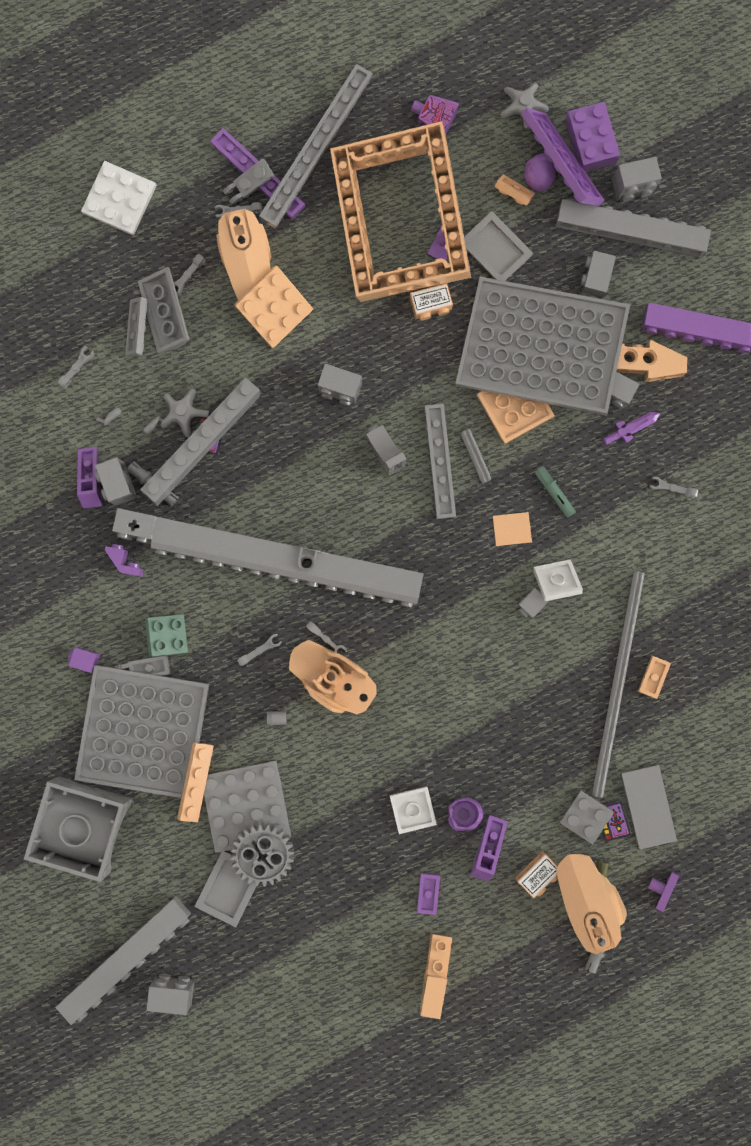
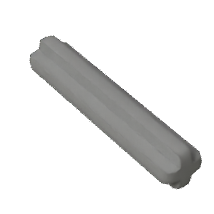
M471 430L462 431V439L481 482L486 483L490 481L491 476Z

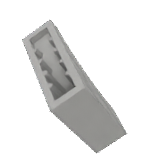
M375 425L368 429L369 433L366 434V438L387 475L390 476L403 469L406 464V457L396 447L384 426L378 427V425Z

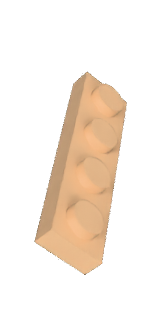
M197 742L192 744L177 817L180 821L198 822L214 747L211 744Z

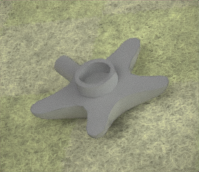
M533 83L524 91L515 90L511 87L504 88V92L510 96L512 103L502 111L501 117L507 118L512 115H520L524 123L525 118L521 113L526 108L544 113L548 112L549 107L534 98V93L538 88L537 83ZM524 123V129L530 130V128H528Z
M190 389L178 401L173 399L168 393L164 394V399L170 411L161 422L162 428L177 422L183 434L189 438L191 436L190 422L192 418L209 417V410L193 407V399L196 394L195 389Z

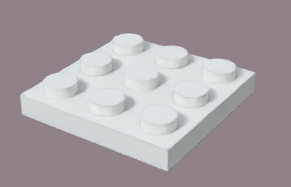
M104 161L81 212L134 236L157 185L155 182Z

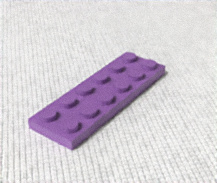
M526 108L521 113L525 118L524 123L535 133L534 138L545 148L544 153L555 163L554 168L565 178L564 183L575 193L574 198L579 203L600 206L605 200L547 114Z

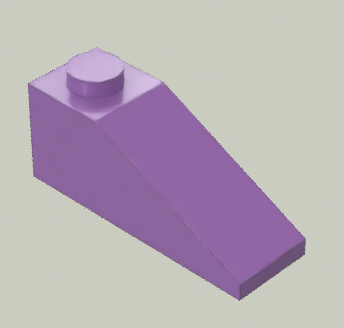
M97 447L78 449L77 496L83 508L102 506V483L98 482L95 476V471H97L95 465L99 464Z
M489 815L474 858L470 876L487 882L494 876L508 821Z

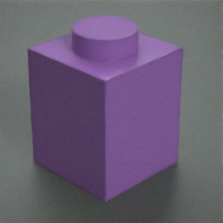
M74 647V650H71L68 656V661H70L68 666L93 673L94 665L98 664L101 654L80 647Z

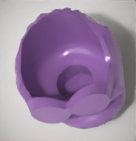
M545 153L535 155L526 163L524 178L533 190L538 192L547 191L556 179L554 162Z
M463 797L455 800L454 803L448 806L449 824L455 831L475 829L483 819L481 805L472 798Z

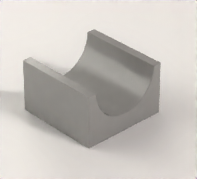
M60 776L48 781L24 860L101 882L111 873L113 866L111 865V856L115 840L133 798Z

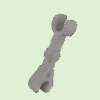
M259 202L252 203L249 206H215V210H223L222 214L215 215L218 219L224 213L241 209L249 210L254 214L262 212V206Z
M197 254L192 265L183 273V276L174 282V286L179 288L176 292L177 296L181 295L185 283L191 279L194 272L205 263L202 255Z
M84 346L81 349L76 363L72 365L66 375H63L58 380V384L62 388L66 389L69 386L71 379L80 371L83 364L94 357V351L86 356L85 351H87L88 347Z
M659 477L651 478V480L658 482L656 487L649 485V488L652 490L665 489L684 494L687 497H697V489L669 484Z
M312 621L306 625L312 633L317 636L319 635L324 642L330 644L335 649V653H337L339 648H343L347 652L345 646L334 644Z
M273 634L265 644L237 660L239 665H245L267 649L280 646L282 641L278 644H273L272 639L278 636V634Z

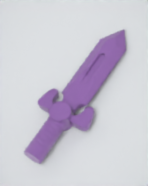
M648 412L627 423L625 428H621L625 424L624 421L617 422L616 427L618 431L603 438L604 444L607 445L619 438H623L625 443H628L633 436H626V434H633L655 423L660 413Z

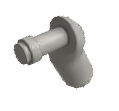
M117 407L108 413L105 420L97 417L96 421L107 426L115 417L121 414V409Z
M160 416L153 419L144 427V433L149 434L152 432L158 422H162L163 419Z

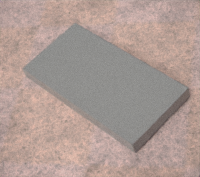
M659 765L620 773L638 849L677 841Z

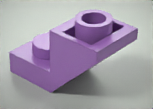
M112 544V547H105V551L120 573L139 577L143 576L144 570L139 568V564L128 563L125 566L128 551L123 550L124 546Z

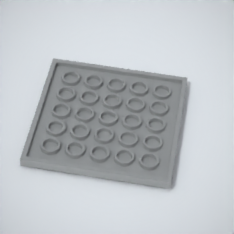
M94 665L74 780L182 798L193 742L200 743L210 684Z

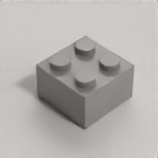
M657 157L618 166L612 177L617 201L623 199L626 202L634 199L635 196L648 197L652 195L662 179Z
M325 363L318 383L319 393L325 399L332 400V398H336L343 405H355L362 386V376Z
M116 457L95 465L97 469L95 476L97 481L102 483L103 489L101 493L105 501L108 500L109 503L117 506L138 498L125 462Z
M159 974V976H156L149 986L146 1011L187 1015L192 1005L195 980H190L188 976L171 978L169 974Z

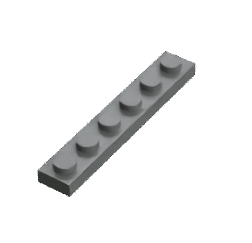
M444 404L425 405L437 519L455 518L456 510Z

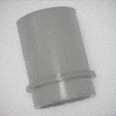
M267 711V725H287V711Z

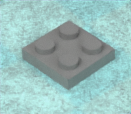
M580 790L560 820V823L593 845L614 811Z

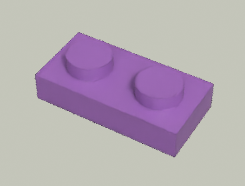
M421 872L417 913L437 914L440 874Z

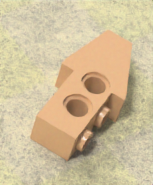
M652 340L646 344V348L640 344L632 345V347L622 344L616 372L645 374L644 382L682 377L687 373V357ZM624 355H630L632 362H627L624 359ZM643 356L650 357L651 363H646L643 360Z
M431 934L420 1016L441 1018L452 937L437 934Z

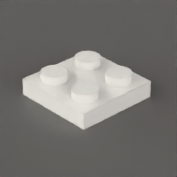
M571 559L534 567L533 572L544 601L582 594L583 588Z
M427 786L390 795L399 834L437 825Z

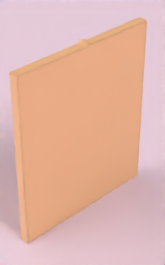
M529 512L493 516L496 546L532 542Z

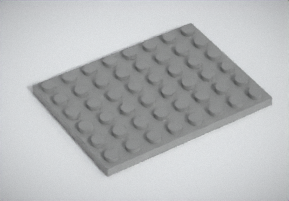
M480 277L455 386L607 416L630 304Z

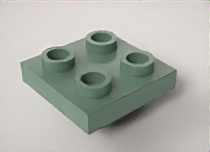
M184 614L145 618L149 657L188 653Z

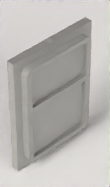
M492 211L464 237L466 250L496 280L506 281L534 254Z
M222 851L194 907L237 927L256 885L254 880L248 884L247 877L241 880L242 873L236 874L238 867H232V863L235 861L230 859L232 854Z

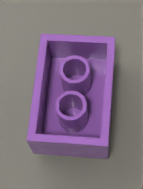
M605 102L568 111L565 119L566 127L575 157L584 171L587 172L616 164L620 153Z

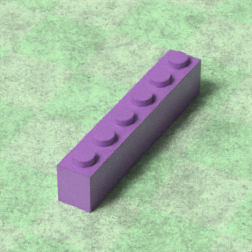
M648 303L644 309L641 329L646 330L645 332L648 334L662 333L667 338L681 337L686 342H694L696 340L701 341V344L706 346L716 344L720 345L721 349L729 350L736 348L741 353L751 352V323L654 303Z

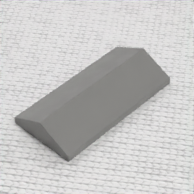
M166 267L139 280L138 285L141 295L147 299V317L157 353L183 346L189 341V336L170 268Z

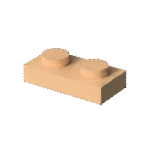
M504 174L495 185L500 193L511 196L517 203L527 206L535 195L533 191Z
M651 656L638 692L657 699L671 663Z

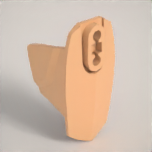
M246 209L224 213L219 220V233L216 235L222 263L227 270L238 300L271 270L270 260L272 256L264 226L259 224L253 212ZM235 216H238L241 220L238 225L233 222ZM240 235L245 237V243L243 244L238 242Z
M310 640L302 642L293 649L289 661V670L302 681L312 698L332 712L343 713L348 711L359 714L367 710L377 695V689L374 681L368 676V672L347 657ZM346 683L351 684V690L348 691L345 689ZM366 694L368 699L362 701L360 695Z
M583 854L567 855L559 863L556 871L565 908L578 939L586 951L594 954L617 947L621 940L620 926L625 922L627 911L616 887L598 872L590 856ZM592 918H595L598 923L596 926L592 925ZM600 937L605 940L604 946L599 944Z

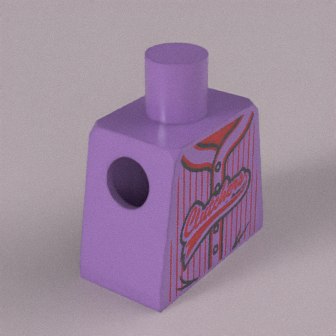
M430 95L425 104L415 100L411 111L419 115V127L442 121L445 134H447L458 112L459 103Z

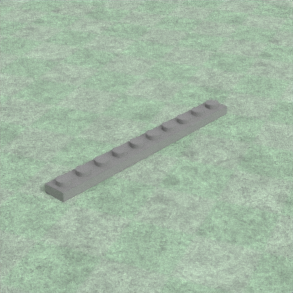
M358 64L355 65L259 215L261 221L276 229L368 85L373 73Z

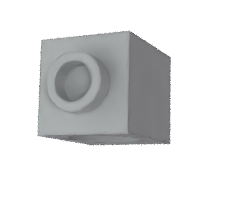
M533 588L517 604L520 608L518 611L525 618L528 616L534 618L549 601H544L543 595L536 588Z

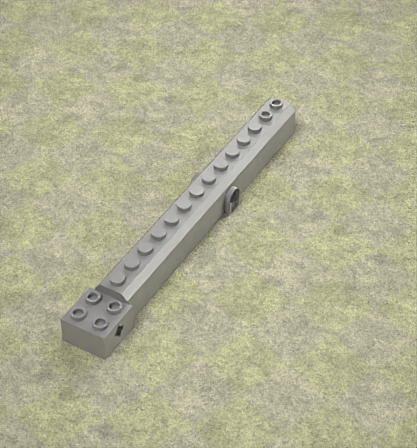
M117 508L112 530L118 533L117 537L132 540L135 537L137 538L136 541L151 544V548L156 549L155 553L167 555V552L175 553L174 557L186 559V556L194 557L193 561L205 563V560L213 561L212 565L219 567L227 564L231 565V569L242 571L243 568L250 569V573L261 575L262 572L269 573L271 578L280 579L281 576L288 577V581L299 583V580L307 581L306 585L318 587V584L326 585L325 589L337 591V588L345 589L344 593L356 595V592L364 593L363 597L374 599L375 596L382 597V601L393 603L394 600L401 601V605L407 607L417 604L424 574ZM311 559V567H302L303 560Z

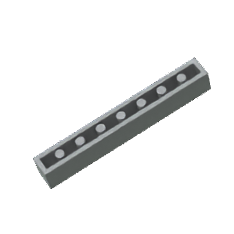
M571 198L562 199L555 225L558 228L703 257L707 252L711 230L701 225L690 226L682 221L671 222L667 218L656 219L648 214L637 215L632 214L629 210L618 211L613 210L609 206L599 207L579 203Z
M245 377L140 489L141 492L158 506L260 397V390Z
M175 896L71 991L55 1008L70 1025L76 1020L78 1023L81 1022L88 1015L86 1011L90 1007L95 1009L103 1001L101 997L104 994L109 996L117 988L116 983L120 980L124 982L132 974L130 971L134 967L138 969L146 961L145 957L149 953L153 955L160 949L159 944L163 940L167 942L175 935L173 931L178 926L183 928L190 921L188 917L191 912Z

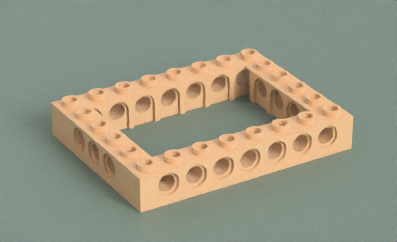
M442 121L330 149L355 293L360 302L471 278L446 134ZM428 153L432 165L431 172L436 187L435 194L439 204L438 211L442 221L441 228L445 238V250L449 263L441 258L435 259V262L417 263V266L404 269L399 267L395 271L386 273L382 271L374 275L356 171Z

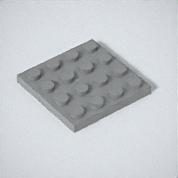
M277 760L208 774L204 797L215 853L231 850V847L235 846L233 844L234 839L239 840L238 833L244 835L245 827L250 831L251 824L258 828L259 822L262 823L263 827H266L267 823H269L271 829L277 825V832L283 829V836L289 835V838L292 837ZM263 838L260 840V842L266 843L270 842V840L267 838Z

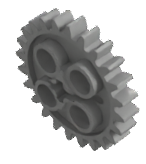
M259 822L258 828L251 824L250 831L245 827L244 835L238 833L239 840L234 839L233 844L235 846L231 847V852L234 854L231 855L230 859L235 860L232 863V867H238L236 874L242 873L241 880L247 877L248 884L254 880L256 886H258L259 882H262L263 886L266 887L267 881L274 885L275 878L281 881L280 874L287 876L286 869L291 870L290 863L294 862V857L291 856L294 854V849H290L293 846V842H287L289 835L283 836V829L277 832V825L271 829L269 823H267L266 827H263L262 823ZM263 838H267L270 840V842L268 844H262L260 840ZM247 849H251L252 851H254V853L252 855H246L244 851ZM259 850L262 854L266 853V859L263 855L259 856ZM273 854H279L281 858L275 860L271 858V856ZM263 865L265 868L259 871L255 867Z

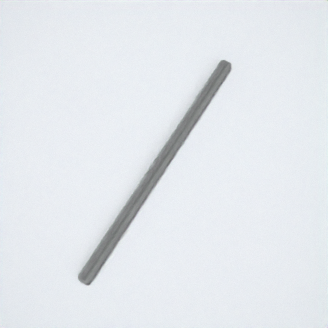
M634 571L592 791V795L598 798L603 797L645 576V573L641 571Z

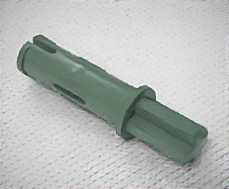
M543 466L536 470L535 474L544 485L543 489L549 492L564 515L568 518L576 513L571 503L556 484L557 480H553L546 468ZM557 495L560 496V498L563 500L564 504H562V502L559 500V498L557 497Z

